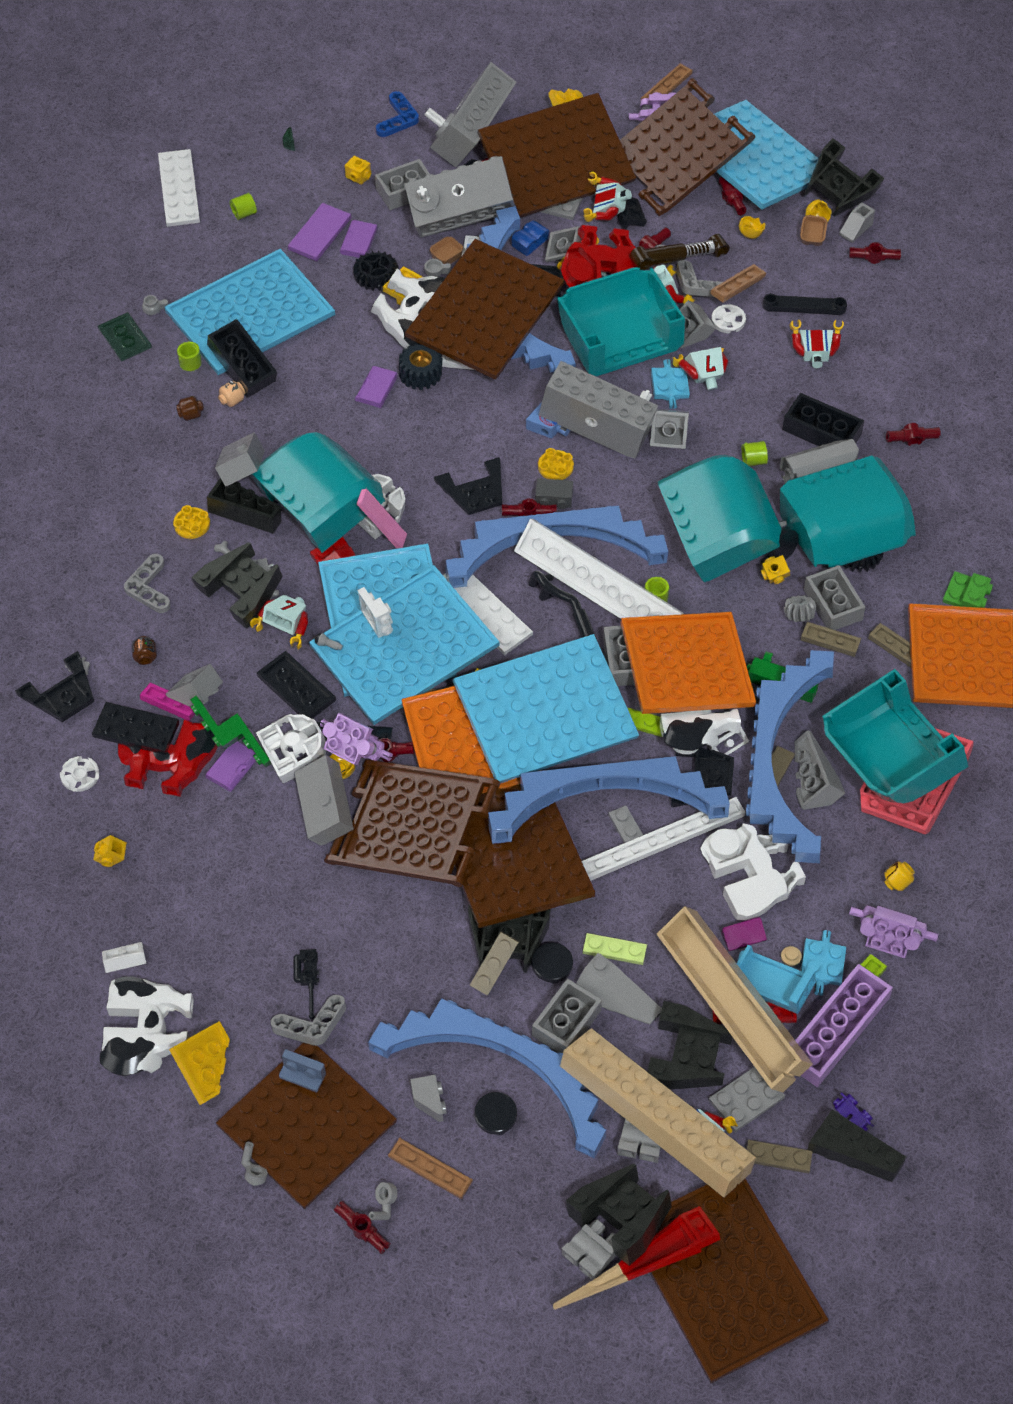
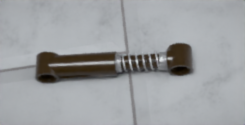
M714 234L708 241L685 245L679 243L648 249L639 246L632 250L630 258L637 268L646 270L652 265L682 261L690 256H698V254L700 256L702 254H714L718 258L721 255L727 254L730 247L720 234Z

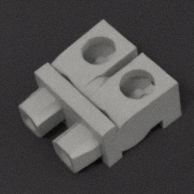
M625 1119L617 1155L636 1159L638 1147L641 1146L639 1159L658 1163L660 1146Z
M595 1220L589 1226L585 1224L581 1231L561 1248L562 1255L576 1267L579 1265V1270L591 1280L597 1278L616 1256L611 1237L615 1234L611 1233L604 1240L600 1235L605 1231V1226L599 1220Z

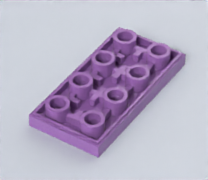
M322 203L290 242L288 250L318 261L349 222L351 214Z

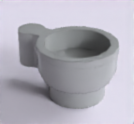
M430 259L424 265L425 273L428 276L440 277L441 274H449L451 271L449 263L443 264L438 259Z
M148 295L143 300L142 309L145 314L155 315L161 309H165V306L169 305L168 300L159 301L156 296Z

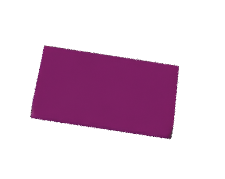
M760 917L722 928L721 935L728 951L767 940Z

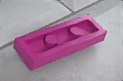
M149 683L140 694V700L190 721L195 715L190 706L167 697L166 693L168 690L153 683Z

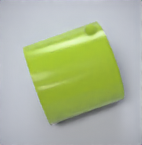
M250 193L229 201L232 213L237 220L257 213L255 202Z
M194 342L180 344L177 348L180 367L185 371L197 370L202 363L198 344Z
M764 441L745 442V444H742L741 454L744 463L748 466L767 464L768 454Z
M662 577L648 579L645 589L668 602L669 584L667 580Z

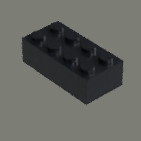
M238 319L208 335L207 346L232 379L243 386L245 390L244 395L247 398L276 381L277 371Z
M800 393L784 416L782 430L818 446L853 439L856 443L862 435L864 420Z

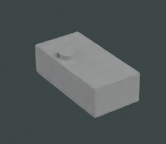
M255 432L223 447L215 469L225 487L258 471L265 450Z
M324 755L294 772L309 840L319 845H325L354 829L339 762Z

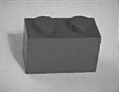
M537 478L535 501L537 503H540V505L556 504V507L559 509L572 507L573 481Z

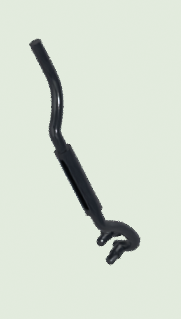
M535 570L531 574L528 584L531 587H536L537 584H540L542 589L539 594V600L545 601L552 597H557L570 603L573 610L572 616L581 638L595 635L585 609H582L577 597L550 583L549 581L554 579L553 575H544L541 571Z

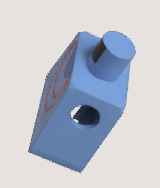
M542 402L526 419L527 430L551 439L557 432L564 436H567L570 432L569 429L558 425L557 422L539 416Z

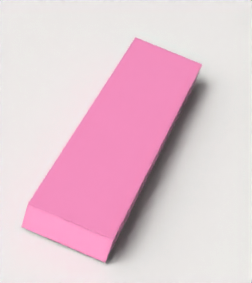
M368 489L361 490L357 505L396 548H403L407 533Z

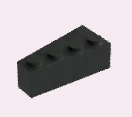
M220 478L207 496L209 513L273 534L281 523V506L263 496H257L255 491L250 488L248 490L245 489L237 481L225 487Z
M834 1110L830 1111L810 1140L807 1149L812 1151L813 1154L824 1156L829 1160H835L890 1182H893L906 1159L905 1155Z

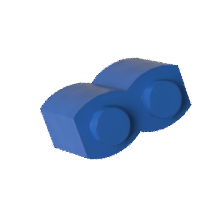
M535 220L526 223L523 229L512 235V247L528 256L549 239V230Z

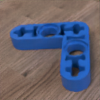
M394 91L389 95V102L399 115L376 125V133L380 137H387L419 122L418 113L401 92ZM395 123L401 124L400 126H394Z

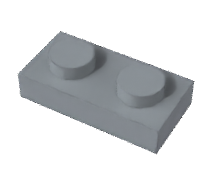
M627 806L608 813L624 843L643 836Z

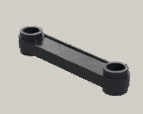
M769 293L763 299V308L769 312L842 315L846 312L847 301L843 297L780 296Z

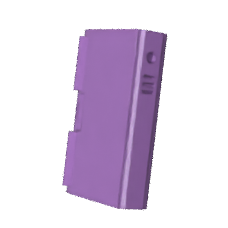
M352 220L340 253L360 258V255L365 256V252L368 253L377 231V225Z
M372 366L355 397V401L381 408L398 377L397 372Z
M237 741L223 752L205 776L210 781L231 792L256 762L253 757L256 753Z

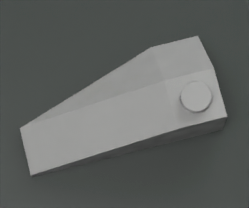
M807 730L794 742L795 762L800 764L799 772H796V779L801 780V788H796V795L801 808L804 810L832 805L845 794L839 777L812 732Z
M597 953L588 963L576 983L602 1000V1007L609 1011L626 1015L629 1018L649 1025L661 1013L662 1008L615 964L600 953Z

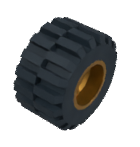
M418 344L407 346V349L404 348L402 350V353L399 355V378L402 383L406 382L408 388L412 386L414 390H416V387H419V390H423V387L429 389L431 384L435 386L436 381H440V377H442V358L440 353Z

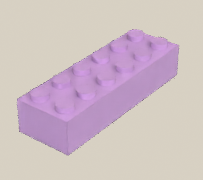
M858 964L795 1040L813 1063L801 1076L818 1088L889 1000L893 987Z

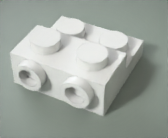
M365 587L359 589L358 596L361 612L378 638L391 634L393 632L391 627L393 621L390 616L391 609L389 605L383 603L381 598L375 600L371 592L368 593Z

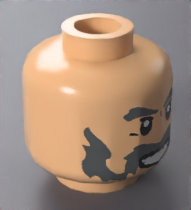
M230 381L220 387L218 398L223 405L226 404L229 407H233L244 400L245 390L239 382Z

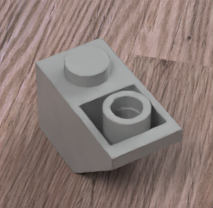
M861 202L850 213L839 235L853 243L873 225L875 210Z
M436 1075L410 1079L415 1107L435 1120L442 1122L443 1114H447L445 1101H440L439 1095L443 1094L441 1082L436 1080Z

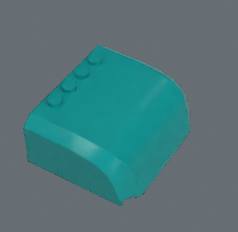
M633 267L570 287L566 290L565 295L561 298L558 297L559 313L565 333L585 369L593 376H600L677 351L684 344L685 317L653 268H650V270H640V268Z
M317 432L306 433L293 438L262 461L258 471L251 474L261 493L272 502L276 499L298 520L312 544L322 553L367 516L357 505L361 490L368 489L380 504L385 502L381 483L337 442Z
M715 455L658 481V486L687 555L703 582L717 578L780 547L779 538L782 530L757 472L743 461L729 455Z
M868 456L792 479L780 488V516L783 521H786V526L797 532L798 544L814 567H817V564H828V567L841 566L904 546L911 536L916 535L914 516L909 500L897 480L878 457Z
M893 669L822 716L825 735L869 789L883 800L902 804L912 802L969 767L962 743L953 733L945 738L939 734L911 702L907 682L896 669Z

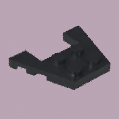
M500 457L484 462L489 476L455 486L449 472L434 477L435 483L468 515L502 505Z
M78 651L63 660L73 674L42 694L29 681L15 690L17 696L61 722L66 721L94 703L95 701Z
M700 748L692 754L676 752V756L696 758L695 772L700 771L705 788L725 786L727 796H731L734 757L705 748ZM675 798L671 800V807L688 805Z

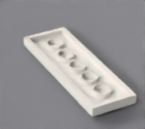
M191 149L158 153L167 227L200 223Z
M474 575L467 581V587L454 588L498 639L500 646L497 649L504 655L533 635V631Z

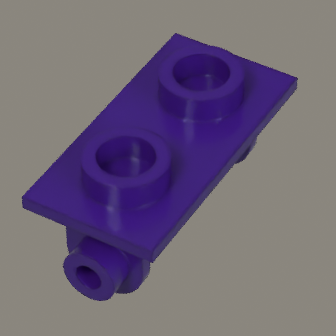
M841 1092L840 1094L843 1098H837L833 1102L835 1105L834 1109L845 1118L852 1114L853 1117L850 1121L865 1131H868V1125L874 1127V1124L871 1122L873 1117L865 1109L861 1112L857 1108V1100L851 1094L846 1096Z

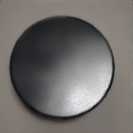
M788 526L783 527L779 538L780 547L768 552L767 557L775 556L777 558L783 555L785 560L794 553L798 544L797 532Z
M546 943L536 949L532 957V968L536 976L541 980L556 984L567 978L571 973L573 957L565 946L559 943Z
M488 1093L482 1096L475 1106V1121L486 1133L503 1135L514 1126L517 1120L516 1104L511 1097L504 1093Z

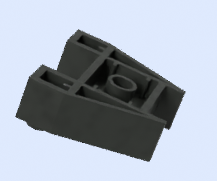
M832 138L823 148L817 160L804 195H807L813 188H816L837 205L832 215L835 217L870 199L880 188L884 177L871 168L863 178H860L839 161L845 147Z
M250 542L205 564L191 577L196 588L208 598L222 586L234 595L238 601L230 608L233 618L246 629L250 627V621L253 618H258L257 614L265 602L271 599L283 577L277 564L267 572L251 559L255 552Z
M468 905V919L479 967L484 961V956H487L502 931L519 941L510 959L524 960V973H527L532 963V957L536 949L540 947L549 929L551 909L478 928L471 908Z
M663 1001L658 1029L678 1033L672 1062L651 1057L647 1072L670 1090L722 1086L725 1073L714 1071L719 1043L731 1045L732 1035L723 1026L685 1005Z
M634 1163L582 1186L565 1200L569 1217L581 1227L585 1224L588 1225L600 1215L619 1230L611 1237L613 1251L615 1255L629 1266L645 1253L672 1207L668 1189L655 1199L636 1184L639 1178L637 1166Z

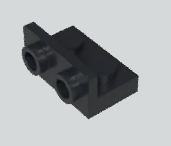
M631 197V199L626 200L625 210L617 214L621 228L625 230L629 224L644 227L647 223L637 198Z

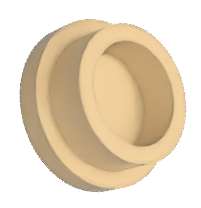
M792 946L784 948L781 953V960L788 966L798 965L802 958L800 950Z

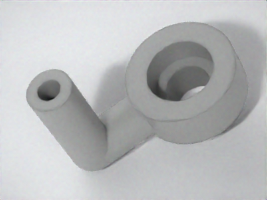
M246 1142L241 1161L246 1169L245 1179L251 1185L258 1186L265 1183L268 1172L260 1165H253L250 1161L254 1144Z
M383 1182L377 1186L375 1191L377 1201L382 1204V1211L370 1212L369 1218L371 1220H389L391 1217V1204L396 1201L397 1188L393 1183Z

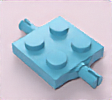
M667 359L663 361L664 368H651L654 399L669 401V408L672 409L673 407L675 409L677 408L676 400L689 398L690 396L687 373L682 368H672L671 360L668 359L667 362Z
M827 930L823 931L822 941L806 938L801 971L804 973L807 968L815 970L816 988L814 994L818 995L819 993L820 996H823L824 985L833 984L840 986L842 984L846 954L845 946L830 943L831 931L827 933Z

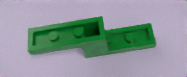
M197 695L190 699L193 703L190 706L196 716L199 714L204 719L201 722L207 731L211 730L215 736L212 739L218 747L222 745L226 750L245 737L242 741L248 749L252 748L256 754L253 757L259 765L263 763L265 767L272 764L238 713L218 726Z

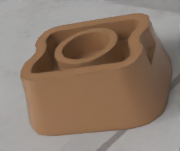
M806 215L802 220L801 242L805 245H822L826 237L827 219L821 216Z
M449 236L430 247L432 258L440 260L443 264H451L458 260L463 251V246L453 237Z

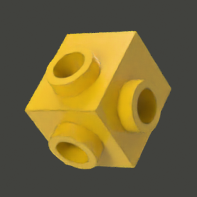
M353 156L345 164L346 178L362 185L370 178L372 173L370 163L366 160Z
M783 555L777 558L775 556L769 557L765 560V563H762L763 569L760 570L764 580L768 579L770 584H779L785 581L784 578L790 576V570Z
M112 835L98 841L94 847V861L101 863L105 867H111L123 861L127 842Z

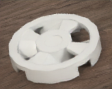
M728 304L717 307L712 313L711 320L718 331L730 333L735 330L738 332L744 327L746 316L741 308ZM742 315L741 322L735 321L737 316Z
M82 756L69 759L62 766L63 770L60 772L62 784L74 792L90 789L99 779L97 763L91 758L82 759ZM77 762H85L84 766H78ZM95 770V778L87 777V772ZM81 782L80 787L75 788L76 783Z

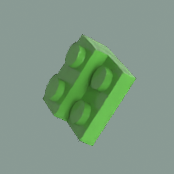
M954 571L942 602L960 607L985 608L988 600L985 596L986 594L990 595L993 585L990 584L991 578L973 573L971 577Z

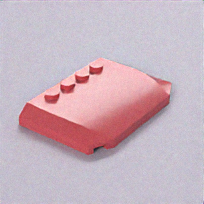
M936 729L943 738L951 734ZM954 735L964 746L968 761L973 748V741ZM961 772L922 797L904 804L883 800L863 783L860 789L861 811L926 835L934 825Z

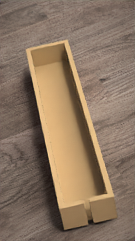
M684 906L657 933V936L769 1087L773 1090L784 1092L796 1081L794 1076L800 1077L813 1063L698 912Z
M592 1028L563 1051L561 1068L721 1196L725 1197L737 1186V1183L740 1184L751 1173L756 1159L754 1155Z

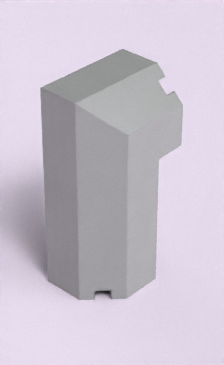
M848 439L781 457L780 469L785 471V476H782L786 483L792 479L855 461L858 458L859 449L853 439Z

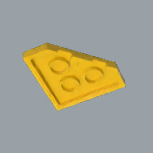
M220 1021L169 1049L199 1105L220 1094L221 1086L219 1084L221 1075L224 1073L225 1052L230 1041Z

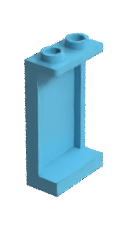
M747 945L745 950H742L739 954L737 965L762 998L767 1002L798 1014L816 983L815 970L807 968L804 973L753 952L750 945Z

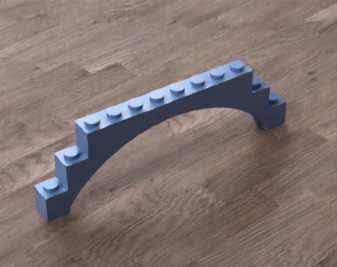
M516 206L496 210L494 225L481 227L479 240L502 250L515 231L520 230V217ZM530 333L511 358L523 357L524 363H528L529 369L548 366L550 373L555 372L560 361L574 367L576 365L571 350L564 351L553 347Z
M607 506L475 522L474 532L476 539L460 541L461 558L447 559L445 572L447 581L453 588L467 587V581L483 563L499 552L518 544L530 519L538 521L560 536H582L618 545L648 561L649 565L667 563L668 548L664 535L646 537L641 520L623 522L619 506Z
M811 650L810 658H806V666L786 665V673H782L781 681L761 680V688L757 687V699H760V703L755 706V715H758V720H754V732H757V737H753L752 748H755V753H751V765H754V770H750L749 782H752V787H748V799H751V804H747L746 816H750V824L769 825V835H772L773 843L792 844V854H795V862L820 863L821 836H816L793 815L784 802L773 774L772 751L779 727L792 706L812 687L826 678H833V651Z
M676 756L521 773V791L505 793V811L489 812L488 826L492 844L512 842V836L518 828L541 809L566 797L601 789H636L666 795L697 808L708 815L709 819L728 817L730 803L725 786L705 788L700 771L680 773Z
M441 998L430 1018L422 1012L411 1010L399 1030L390 1023L380 1022L368 1042L369 1050L387 1059L390 1054L405 1048L435 1042L471 1043L505 1053L538 1074L560 1099L575 1131L577 1139L575 1144L576 1150L595 1159L606 1138V1129L597 1122H590L598 1108V1098L591 1092H583L585 1086L560 1067L563 1053H556L545 1044L539 1045L528 1036H520L509 1027H501L490 1018H482L470 1009L465 1010L451 1000L446 1001Z

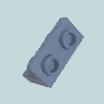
M285 1049L282 1055L284 1066L279 1074V1078L318 1092L326 1075L324 1064Z

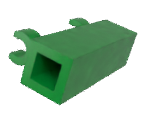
M766 651L763 660L755 657L752 664L748 663L747 670L751 683L761 686V680L781 681L782 673H786V667L771 663L773 653ZM819 683L807 691L800 699L812 703Z

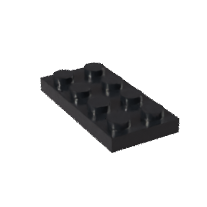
M287 651L257 672L258 678L298 715L303 714L313 719L336 701V696Z
M106 702L93 729L92 736L166 755L179 726V719Z

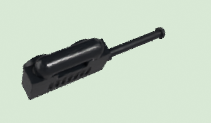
M316 949L300 950V954H296L293 957L294 982L300 983L301 986H308L309 1019L315 1018L313 989L314 985H317V982H319V978H317V975H319V971H317L318 952ZM301 963H304V972H303V973H302Z

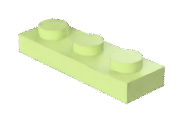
M587 933L583 954L596 956L597 953H600L608 959L643 965L647 944Z

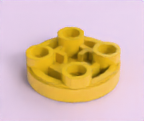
M548 448L538 461V470L546 479H566L572 474L574 469L573 456L570 453L553 448Z
M185 505L174 517L173 525L179 536L194 539L201 537L208 531L210 519L207 511Z

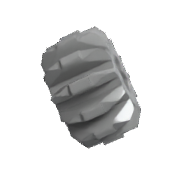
M798 595L786 599L784 613L788 620L803 622L814 618L816 604L812 597Z

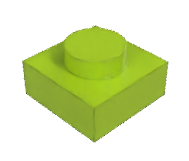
M872 954L861 964V966L877 977H880L887 968L884 963Z

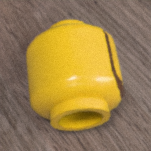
M897 861L885 871L884 876L886 880L884 882L891 890L903 891L914 881L915 872L907 862Z

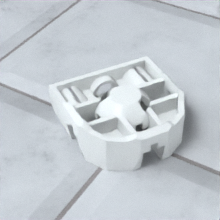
M381 474L372 475L382 485L385 502L381 505L383 507L388 505L385 510L395 517L397 523L400 522L405 509L403 489L401 487L395 489L396 487L393 485L390 477ZM367 516L358 523L374 539L383 534Z
M288 714L256 732L282 783L294 779L295 771L326 755V750L323 749L326 743L325 737L317 722L303 714ZM290 722L294 730L283 734L280 727L283 726L282 723ZM279 747L281 748L282 754L285 757L281 760H279L276 752L274 751ZM287 748H293V752L287 751ZM300 753H307L308 755L306 758L300 761L296 759L297 757H300L298 755Z

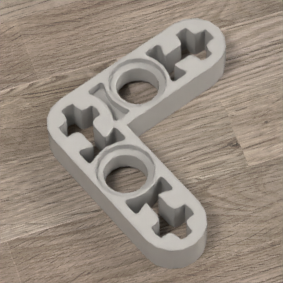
M687 260L677 262L676 273L683 293L714 297L710 294L711 289L722 282L697 280L691 262Z
M152 554L129 577L124 584V589L128 596L156 612L165 613L171 606L169 598L148 586L164 567L163 557L160 554ZM142 573L149 574L147 578L139 577ZM145 594H152L150 599L142 598ZM158 602L161 603V604L165 602V606H164V605H160V606H159V605H158Z
M341 995L329 997L313 1022L285 1014H278L271 1019L272 1030L275 1034L311 1045H321L327 1040L346 1011L345 999ZM324 1018H332L329 1022H321ZM298 1027L304 1028L301 1032H294Z

